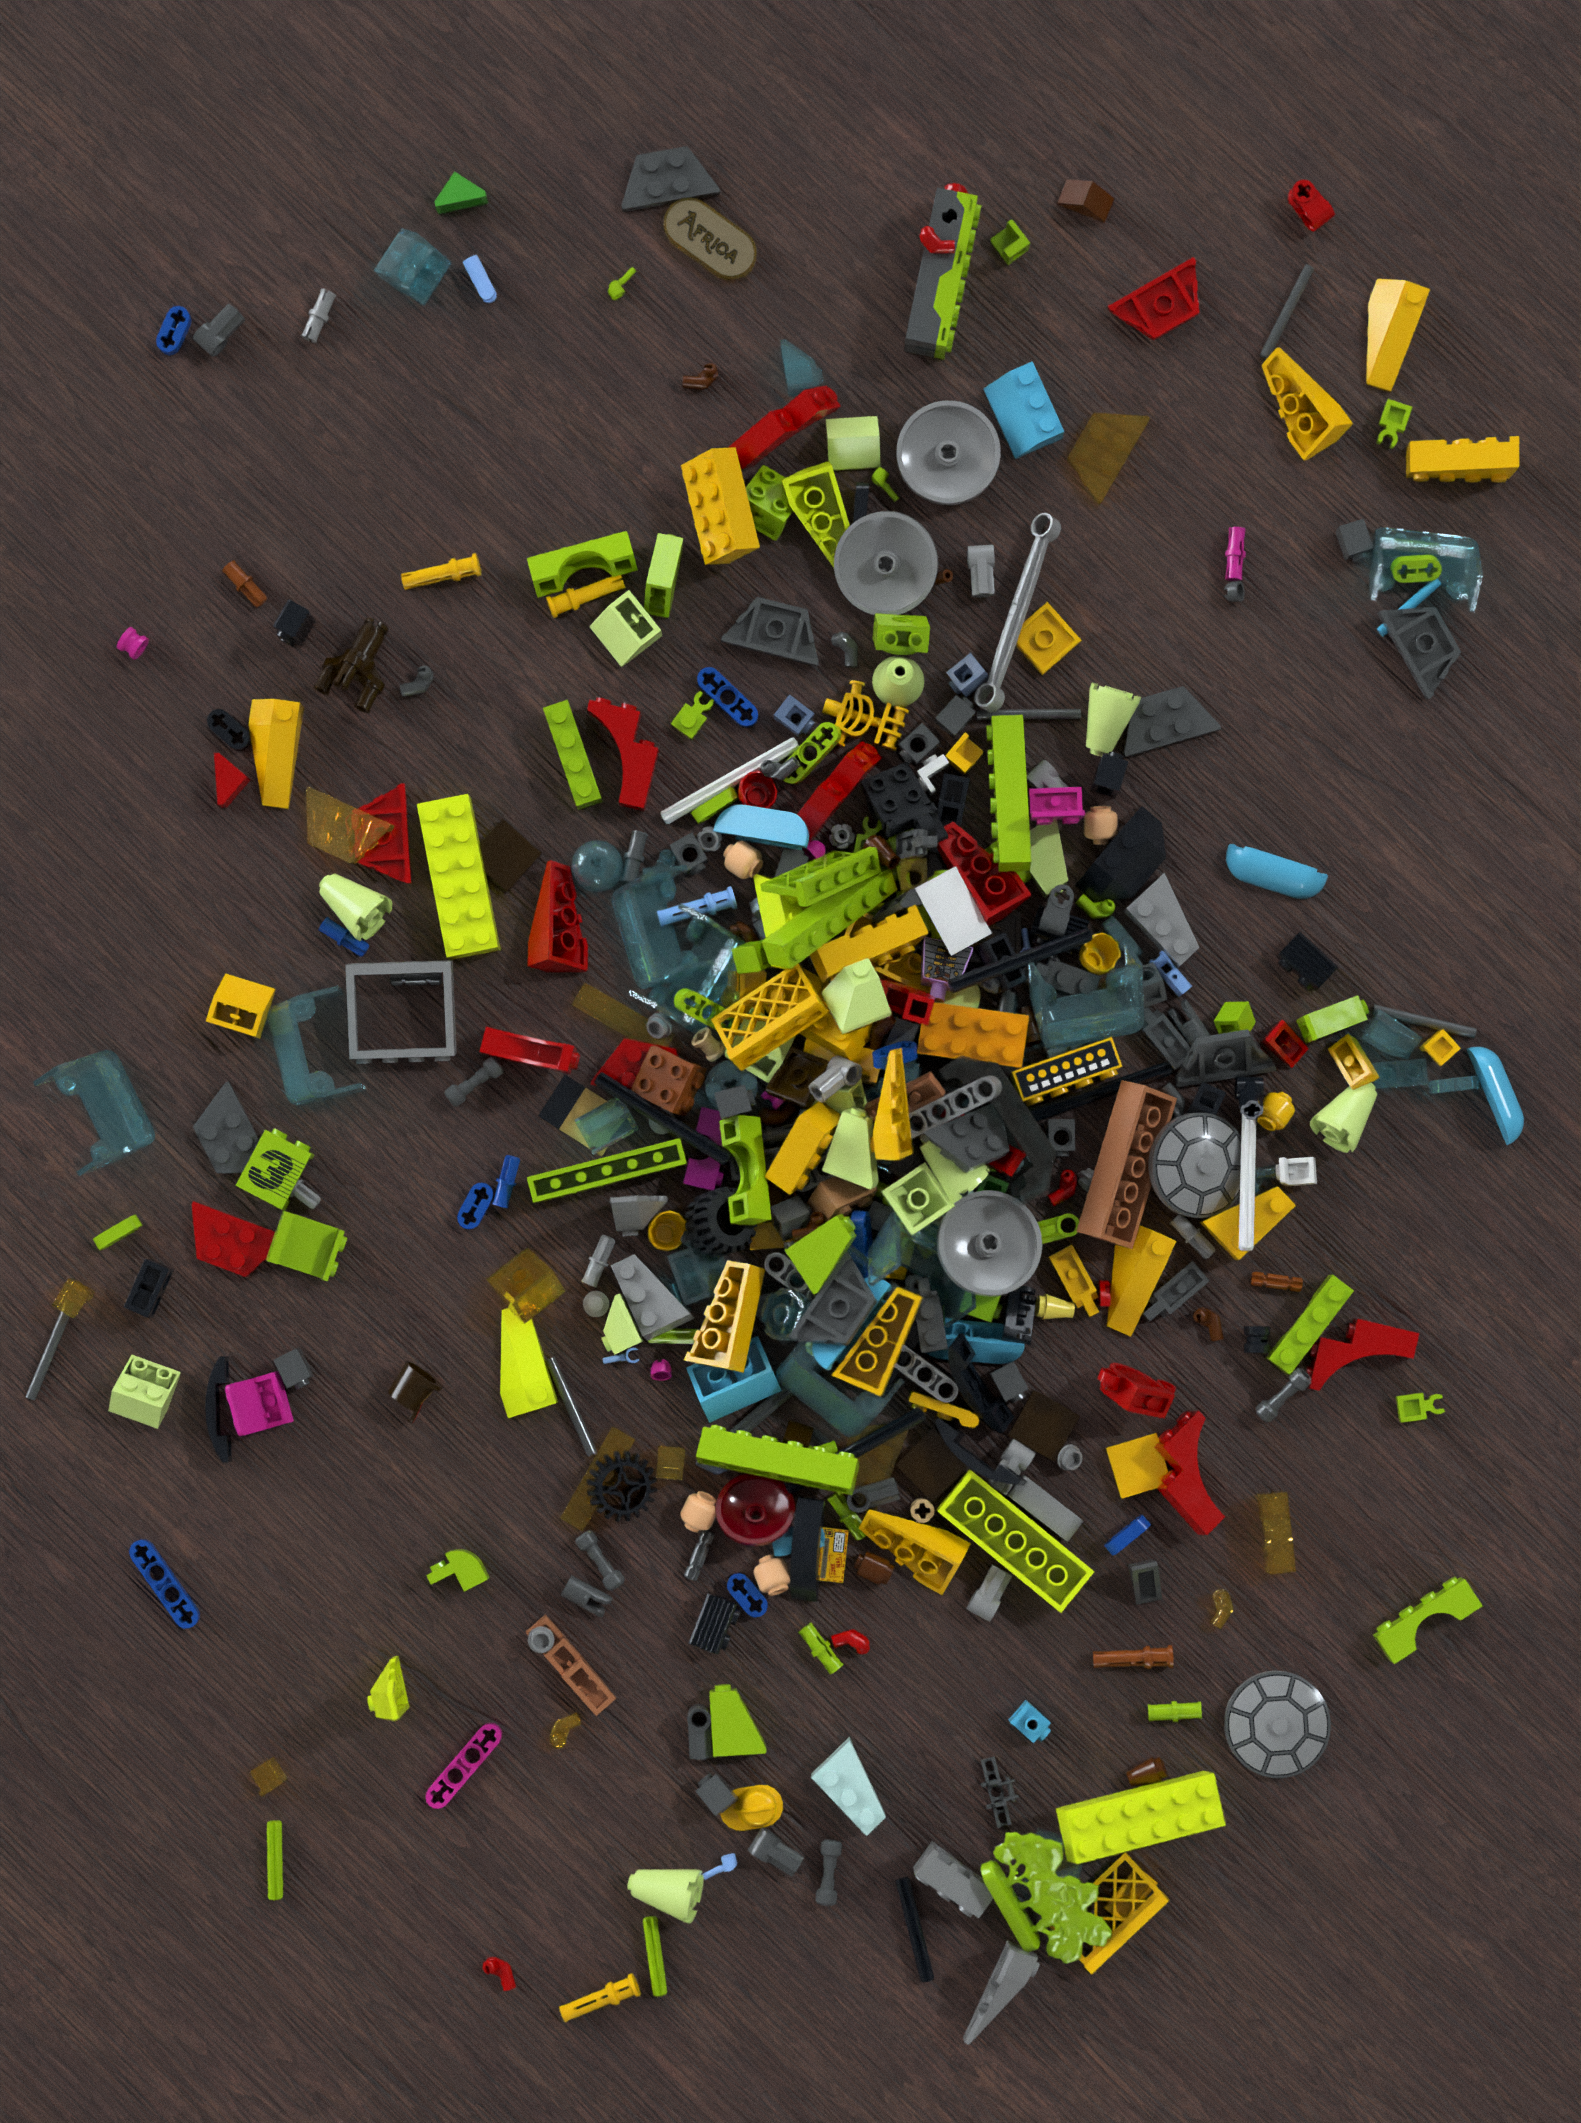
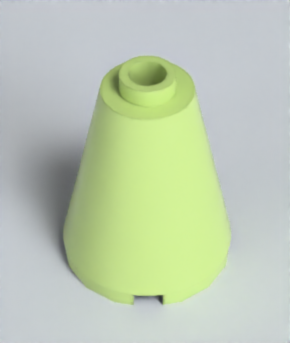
M889 657L883 660L874 671L872 679L873 690L885 705L890 703L892 704L891 707H906L915 702L923 691V672L919 665L908 657Z
M1091 682L1086 747L1091 748L1090 754L1102 757L1103 753L1113 751L1139 705L1141 697L1134 696V699H1132V693L1108 686H1099V689H1097L1098 684Z
M338 874L325 876L319 884L320 895L358 941H361V938L368 940L376 934L385 923V920L382 919L385 912L390 914L393 903L387 896Z
M1368 1083L1354 1090L1350 1086L1347 1087L1310 1120V1127L1317 1135L1320 1131L1325 1136L1323 1141L1334 1149L1344 1153H1348L1351 1149V1152H1353L1358 1145L1377 1097L1374 1084Z
M929 1140L926 1143L922 1141V1144L919 1146L932 1173L953 1203L963 1198L960 1193L971 1192L989 1174L990 1169L986 1165L967 1173L964 1172L952 1160L942 1156L939 1153L941 1149Z
M698 1869L637 1870L635 1874H631L629 1877L628 1890H631V1896L690 1924L697 1913L696 1910L692 1909L701 1900L704 1875L701 1874L703 1871Z

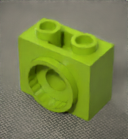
M875 613L873 642L876 650H883L896 655H912L917 652L928 653L930 626L926 616Z

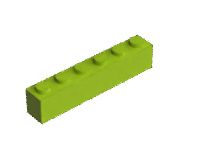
M1023 715L992 716L991 725H986V739L992 742V749H988L987 758L988 765H993V774H989V789H994L995 797L990 798V812L996 815V823H991L992 838H997V847H993V863H998L999 872L1030 871L1031 845Z
M880 865L881 873L812 904L764 939L762 944L769 964L789 969L793 968L897 891L892 870Z
M681 1138L529 1176L527 1180L533 1203L536 1204L688 1164Z
M711 1425V1428L703 1426L696 1454L699 1464L852 1496L860 1466L858 1459L854 1458L855 1455L848 1452H839L838 1455L829 1453L828 1449L814 1446L813 1449L805 1448L803 1444L795 1441H788L787 1444L780 1443L771 1436H762V1439L752 1437V1434L749 1432L737 1430L736 1433H732L718 1425Z

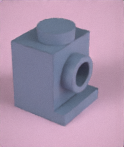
M971 653L946 672L952 679L948 683L957 695L962 692L965 697H968L980 685L988 681L989 677Z
M790 694L774 714V719L777 722L781 723L798 737L801 733L806 735L815 724L812 720L814 713ZM793 715H799L801 717V721L799 723H793L791 721V717Z

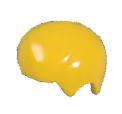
M1102 932L1093 934L1092 941L1082 944L1079 951V960L1088 972L1102 975L1114 968L1116 962L1121 957V952L1114 938Z
M670 1210L659 1212L649 1222L648 1239L656 1249L663 1251L677 1249L682 1244L680 1238L683 1232L687 1231L685 1229V1223L687 1222L677 1212Z

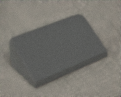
M910 889L883 904L871 922L873 924L879 923L893 914L899 918L907 911V908L916 905L918 908L923 903L916 890Z

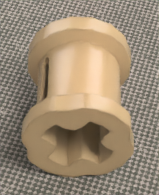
M705 1027L694 1035L691 1043L695 1048H700L706 1054L705 1057L708 1061L713 1062L722 1056L726 1047L722 1041L718 1042L711 1035L712 1032L709 1028Z
M918 1498L912 1502L910 1513L917 1522L925 1523L933 1517L934 1507L926 1498ZM921 1503H924V1506L929 1508V1512H925V1517H920L919 1513H915V1509H918Z

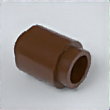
M866 1550L864 1555L859 1553L853 1568L857 1569L856 1575L878 1585L880 1583L887 1585L894 1565L890 1564L889 1560Z

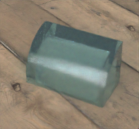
M616 1097L574 1120L593 1155L639 1130L626 1104Z

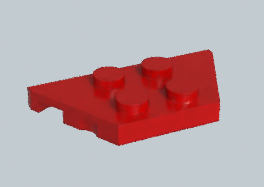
M1192 257L1108 306V311L1152 340L1160 338L1193 319L1200 313L1197 295L1196 259Z
M402 783L388 793L378 796L369 804L354 810L357 863L406 884H412L406 785Z
M624 1038L591 1080L590 1085L597 1086L594 1083L595 1079L603 1072L632 1090L635 1079L651 1046H658L678 1056L677 1049Z
M192 1202L197 1259L244 1277H248L266 1260L275 1231L198 1202Z

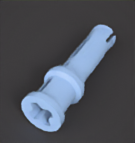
M729 886L725 891L714 894L708 892L704 895V898L664 910H658L657 915L660 925L663 927L667 924L706 913L713 916L716 915V912L731 907L734 910L737 909V904L732 887ZM694 908V910L687 911V912H684V913H680V914H677V915H673V914H675V913L682 912V911H685V910H689V909Z

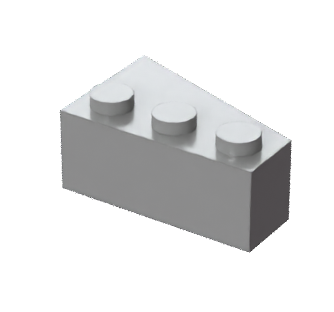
M1165 873L1124 910V913L1159 950L1168 955L1177 968L1199 949V945Z
M931 1841L913 1866L915 1877L920 1882L935 1888L937 1894L946 1901L952 1900L960 1905L958 1909L970 1918L972 1915L980 1918L993 1899L982 1877L933 1841Z

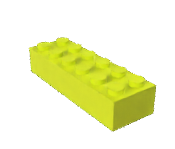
M469 794L417 804L446 957L449 960L501 950L471 797Z
M971 1469L966 1472L936 1509L1060 1613H1062L1094 1573L1089 1566Z
M1200 1771L1056 1808L1067 1861L1075 1864L1226 1826L1215 1774L1207 1771Z

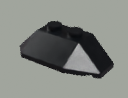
M1141 806L1075 886L1094 902H1101L1106 899L1133 898L1166 859L1162 822Z

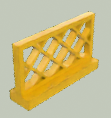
M798 963L791 969H785L713 1017L711 1021L727 1049L730 1060L743 1071L829 1014V1012L821 1002L803 967ZM798 972L800 976L797 984H787L789 977ZM773 988L778 989L774 1000L765 999L768 991ZM785 990L794 991L790 1002L781 1001ZM801 992L810 993V997L801 1003H797ZM756 1003L753 1014L744 1013L747 1005ZM763 1004L772 1005L769 1016L760 1015ZM779 1006L788 1007L786 1013L778 1018L775 1017ZM729 1017L734 1018L731 1029L721 1026L720 1023ZM741 1019L750 1020L747 1031L738 1030ZM757 1021L766 1022L765 1027L757 1032H753ZM735 1035L744 1036L741 1043L735 1047L732 1046Z
M1126 1852L1092 1883L1098 1886L1102 1881L1114 1882L1113 1898L1097 1897V1902H1094V1915L1097 1916L1098 1900L1113 1901V1917H1102L1103 1920H1113V1930L1111 1938L1107 1939L1105 1946H1093V1951L1085 1957L1082 1954L1081 1959H1079L1091 1975L1170 1900ZM1125 1860L1133 1868V1880L1117 1879V1867ZM1114 1871V1879L1107 1878ZM1136 1872L1143 1880H1136ZM1117 1882L1133 1883L1132 1899L1116 1898ZM1136 1883L1147 1884L1154 1893L1148 1899H1135ZM1116 1901L1132 1902V1914L1128 1918L1116 1917ZM1135 1902H1140V1903H1142V1904L1135 1910ZM1116 1921H1123V1922L1116 1928Z

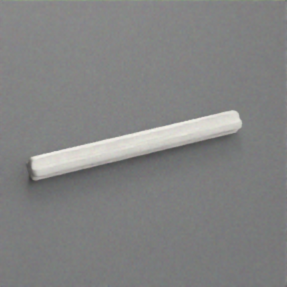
M794 737L786 740L661 811V817L666 824H670L729 787L739 785L747 773L757 770L761 771L760 766L763 761L771 760L777 763L792 755L798 749L799 744Z
M1243 1114L1241 1120L1239 1249L1241 1251H1252L1254 1247L1256 1120H1248Z

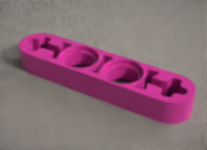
M490 1722L484 1724L429 1787L425 1798L430 1807L439 1809L447 1805L499 1744L502 1738V1730L497 1724ZM485 1729L487 1731L494 1729L496 1731L494 1734L496 1740L490 1739L484 1747L489 1748L485 1752L483 1747L475 1743L474 1740L478 1739L481 1742L486 1735L483 1731ZM470 1748H475L480 1753V1759L475 1763H470L465 1757V1752ZM453 1768L459 1769L463 1774V1779L458 1783H453L448 1778V1772ZM443 1779L444 1783L448 1787L453 1788L454 1791L450 1792L447 1789L442 1795L444 1801L438 1800L434 1802L432 1800L434 1797L432 1791L438 1792L444 1784L439 1783Z

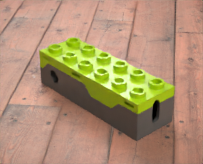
M949 183L944 189L937 187L929 226L934 229L940 240H955V253L933 254L924 247L905 337L904 352L943 360L946 352L951 353L955 330H951V327L956 328L960 305H956V302H962L966 281L961 280V277L967 278L971 255L966 253H972L976 230H972V228H977L981 205H977L978 196L969 194L963 185Z

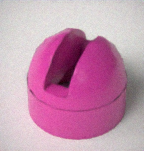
M813 840L808 843L807 849L803 848V851L812 861L825 855L826 849L823 843Z
M662 1359L661 1362L655 1360L652 1363L651 1378L653 1380L665 1381L672 1377L671 1365L667 1360Z

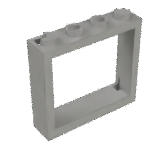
M453 960L349 963L345 965L349 1059H356L357 1064L372 1063L373 1058H382V1063L398 1062V1058L408 1057L409 1062H422L424 1057L435 1056V1061H449L450 1056L457 1054ZM443 972L446 1047L358 1050L355 975Z

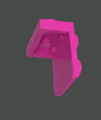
M1082 787L1029 789L1030 821H1036V825H1051L1053 820H1062V824H1078L1079 819H1083L1085 816V810L1082 807Z
M279 1371L226 1385V1398L233 1416L234 1427L239 1436L294 1421Z

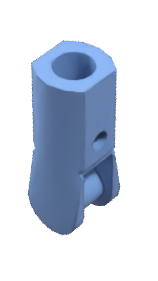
M474 255L463 261L483 301L486 303L494 302L497 294L479 257Z
M1160 951V956L1155 960L1151 959L1149 963L1154 962L1161 977L1174 993L1180 997L1192 985L1177 969L1168 955ZM1165 964L1171 969L1167 974L1161 969Z

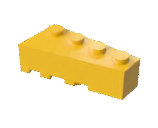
M1510 436L1509 442H1499L1497 437H1488L1486 440L1478 441V443H1473L1472 440L1467 438L1454 440L1449 445H1447L1446 440L1410 441L1406 446V478H1413V481L1425 482L1429 478H1439L1441 482L1455 481V478H1465L1466 482H1479L1481 478H1491V482H1505L1519 468V436Z
M913 905L907 908V911L899 918L895 914L890 915L885 920L877 923L876 928L873 929L872 925H867L854 932L853 938L846 934L822 945L809 956L823 984L830 980L832 981L844 967L869 958L871 964L877 963L878 966L890 962L892 956L900 954L901 957L913 953L915 951L914 947L928 934V930L917 906Z
M727 1260L714 1290V1299L704 1312L706 1317L700 1330L696 1331L693 1337L695 1342L691 1351L686 1353L684 1361L744 1373L765 1269L751 1264Z
M897 1287L832 1376L882 1396L923 1297Z

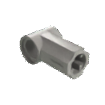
M967 546V563L971 574L972 597L994 596V546Z
M1045 759L1027 774V782L1033 789L1068 787L1059 778V774L1054 767Z
M836 1055L829 1061L827 1071L808 1085L809 1091L817 1101L823 1103L845 1084L848 1086L856 1085L862 1076V1067L849 1059Z
M1013 1438L1003 1452L999 1465H1006L1020 1475L1032 1461L1035 1452ZM989 1479L987 1482L1005 1495L1013 1486V1484Z
M992 1565L980 1588H977L971 1597L966 1610L990 1622L1000 1605V1598L1012 1575Z

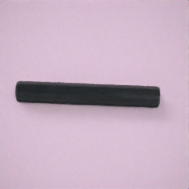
M902 1877L896 1880V1886L920 1981L929 1982L934 1979V1974L909 1877Z

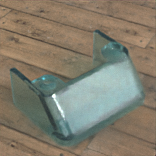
M1386 527L1375 530L1369 573L1371 600L1376 601L1378 590L1386 591L1394 587L1396 580L1390 569L1394 559L1401 556L1433 555L1437 557L1442 567V572L1437 578L1441 582L1440 586H1445L1446 592L1453 599H1468L1469 612H1475L1483 572L1479 546L1474 539ZM1429 563L1428 567L1424 568L1426 573L1430 572V569L1433 568L1432 563ZM1402 565V568L1399 570L1400 574H1404V571L1408 569L1406 565ZM1426 581V582H1412V583L1427 584L1429 581Z
M686 865L653 869L618 888L612 895V905L634 979L641 989L653 988L684 979L716 964L715 959L698 962L697 957L690 950L681 952L673 924L661 927L657 911L667 909V903L671 902L675 897L676 885L673 877L688 870Z
M680 903L678 908L692 917L686 935L688 940L694 944L693 948L669 989L661 985L656 986L651 990L647 998L630 990L628 995L696 1034L700 1029L707 1027V1025L679 1011L675 1007L674 997L676 993L683 988H688L720 1005L737 975L731 949L746 942L708 916ZM689 998L684 1000L686 1004L695 1007L697 1004L689 1000ZM710 1005L706 1006L702 1011L704 1019L708 1018L712 1013Z
M1125 944V967L1114 969L1107 975L1105 981L1106 989L1091 991L1088 994L1080 993L1057 998L1055 988L1051 984L1045 983L1034 962L1028 963L1030 999L1040 1037L1046 1047L1057 1049L1110 1037L1124 1036L1136 1033L1142 1028L1144 1024L1143 964L1130 944Z
M339 986L297 995L272 1006L268 1012L269 1026L286 1097L290 1103L296 1106H304L366 1090V1086L362 1083L335 1089L333 1078L328 1073L323 1071L309 1073L298 1023L307 1021L314 1016L316 1011L315 1001L344 994L343 989Z
M104 1050L57 1065L33 1081L34 1085L38 1086L54 1080L58 1089L64 1095L74 1096L79 1094L101 1140L91 1146L90 1153L93 1161L76 1171L78 1176L106 1167L145 1148L155 1139V1131L119 1057L113 1051Z
M893 1210L868 1250V1284L874 1286L900 1266L922 1278H928L930 1290H937L940 1304L943 1305L944 1326L948 1328L976 1308V1295L960 1288L944 1271L936 1247L939 1227L931 1223L911 1236Z
M798 1341L776 1370L777 1380L783 1387L845 1436L855 1437L859 1435L882 1411L905 1382L897 1377L882 1397L865 1391L853 1402L813 1370L814 1366L818 1363L813 1354V1343Z

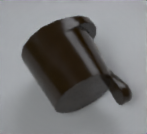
M406 1361L389 1388L388 1394L399 1404L413 1411L407 1419L412 1424L423 1402L434 1390L441 1391L443 1386L424 1369L410 1361Z

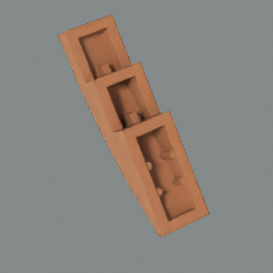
M545 1614L526 1630V1634L529 1635L530 1631L538 1626L547 1627L552 1631L554 1644L549 1651L543 1653L544 1656L597 1716L616 1697L571 1642Z

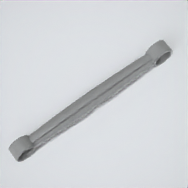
M1041 513L1032 521L1031 532L1035 539L1000 637L988 681L980 685L975 692V703L988 712L999 710L1004 703L1005 695L1000 687L1021 632L1048 543L1054 541L1061 531L1060 522L1048 513ZM1050 522L1048 530L1042 534L1043 527ZM994 691V695L990 702L985 704L988 694Z

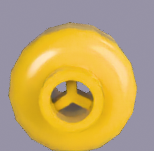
M1284 1092L1267 1093L1263 1098L1264 1109L1263 1114L1257 1118L1258 1123L1269 1131L1284 1129L1295 1112L1294 1105L1291 1103L1292 1098Z

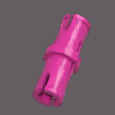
M1243 527L1229 528L1228 550L1225 551V557H1227L1225 580L1242 581L1243 558L1246 557V552L1244 551L1246 529Z

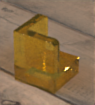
M68 1278L52 1306L71 1318H75L84 1303L92 1299L95 1291L74 1278Z
M659 1445L656 1478L683 1480L684 1448Z
M274 1756L250 1771L261 1789L258 1792L261 1797L287 1780L286 1775Z

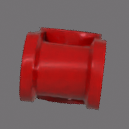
M1299 180L1294 184L1288 194V202L1301 217L1305 226L1310 231L1315 232L1333 218L1335 212L1313 183L1308 180ZM1302 192L1306 194V196L1303 195L1301 197L1297 195V193L1300 194Z

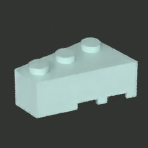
M849 1737L811 1773V1778L867 1836L886 1816Z

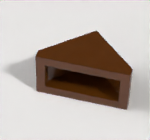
M1067 179L1057 205L1105 223L1114 198L1093 181Z

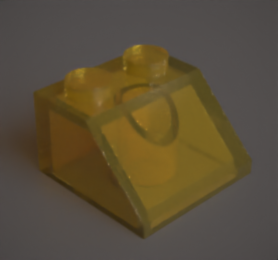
M528 1247L486 1279L511 1312L524 1324L566 1292L554 1271Z

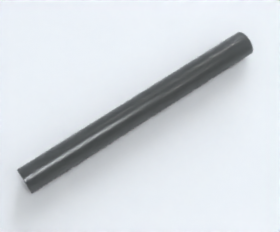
M1305 264L1259 355L1262 359L1266 360L1272 354L1314 271L1312 266Z
M1006 709L995 712L977 710L976 717L977 720H991L992 716L1023 715V720L1081 719V709Z
M1374 1004L1372 1010L1373 1015L1436 1030L1444 1029L1446 1032L1475 1038L1477 1031L1473 1027Z
M65 1299L26 1393V1398L35 1400L74 1308L75 1302Z
M555 1357L546 1360V1365L587 1456L598 1453Z

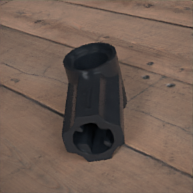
M1236 1076L1235 1099L1239 1100L1240 1113L1248 1120H1256L1259 1115L1263 1114V1077Z

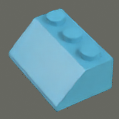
M1033 361L1007 372L984 388V392L1015 459L1063 438L1064 429Z
M758 1336L750 1341L744 1373L699 1364L686 1367L709 1423L782 1391Z

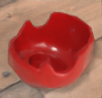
M759 770L747 773L740 781L738 788V797L741 804L770 809L776 802L777 789L773 779L766 777Z

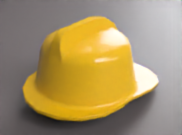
M768 1785L737 1788L732 1791L739 1799L720 1814L723 1822L734 1830L746 1831L764 1828L774 1824L780 1818L783 1811V1801L775 1788Z

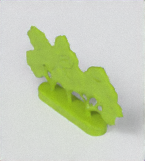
M1007 1832L1005 1842L995 1847L994 1856L1001 1863L1010 1866L1008 1878L996 1861L983 1863L981 1865V1874L988 1890L1022 1949L1026 1952H1032L1039 1948L1040 1937L1038 1931L1048 1936L1047 1954L1055 1959H1061L1065 1964L1081 1959L1084 1942L1092 1946H1105L1107 1939L1111 1938L1112 1930L1102 1917L1087 1912V1907L1097 1902L1099 1886L1091 1883L1083 1884L1078 1878L1070 1875L1063 1878L1058 1877L1056 1871L1063 1860L1061 1843L1051 1839H1044L1040 1835L1033 1833L1021 1836L1017 1832ZM1016 1859V1864L1012 1866L1011 1860ZM1020 1864H1024L1026 1866L1024 1874L1016 1877L1019 1873L1015 1870ZM1023 1878H1027V1879L1030 1880V1881H1029V1882H1023V1881H1021V1880H1022ZM1020 1883L1027 1886L1032 1895L1030 1900L1021 1903L1012 1885ZM1024 1908H1032L1041 1915L1042 1919L1034 1926ZM1054 1926L1055 1930L1049 1931L1046 1927Z

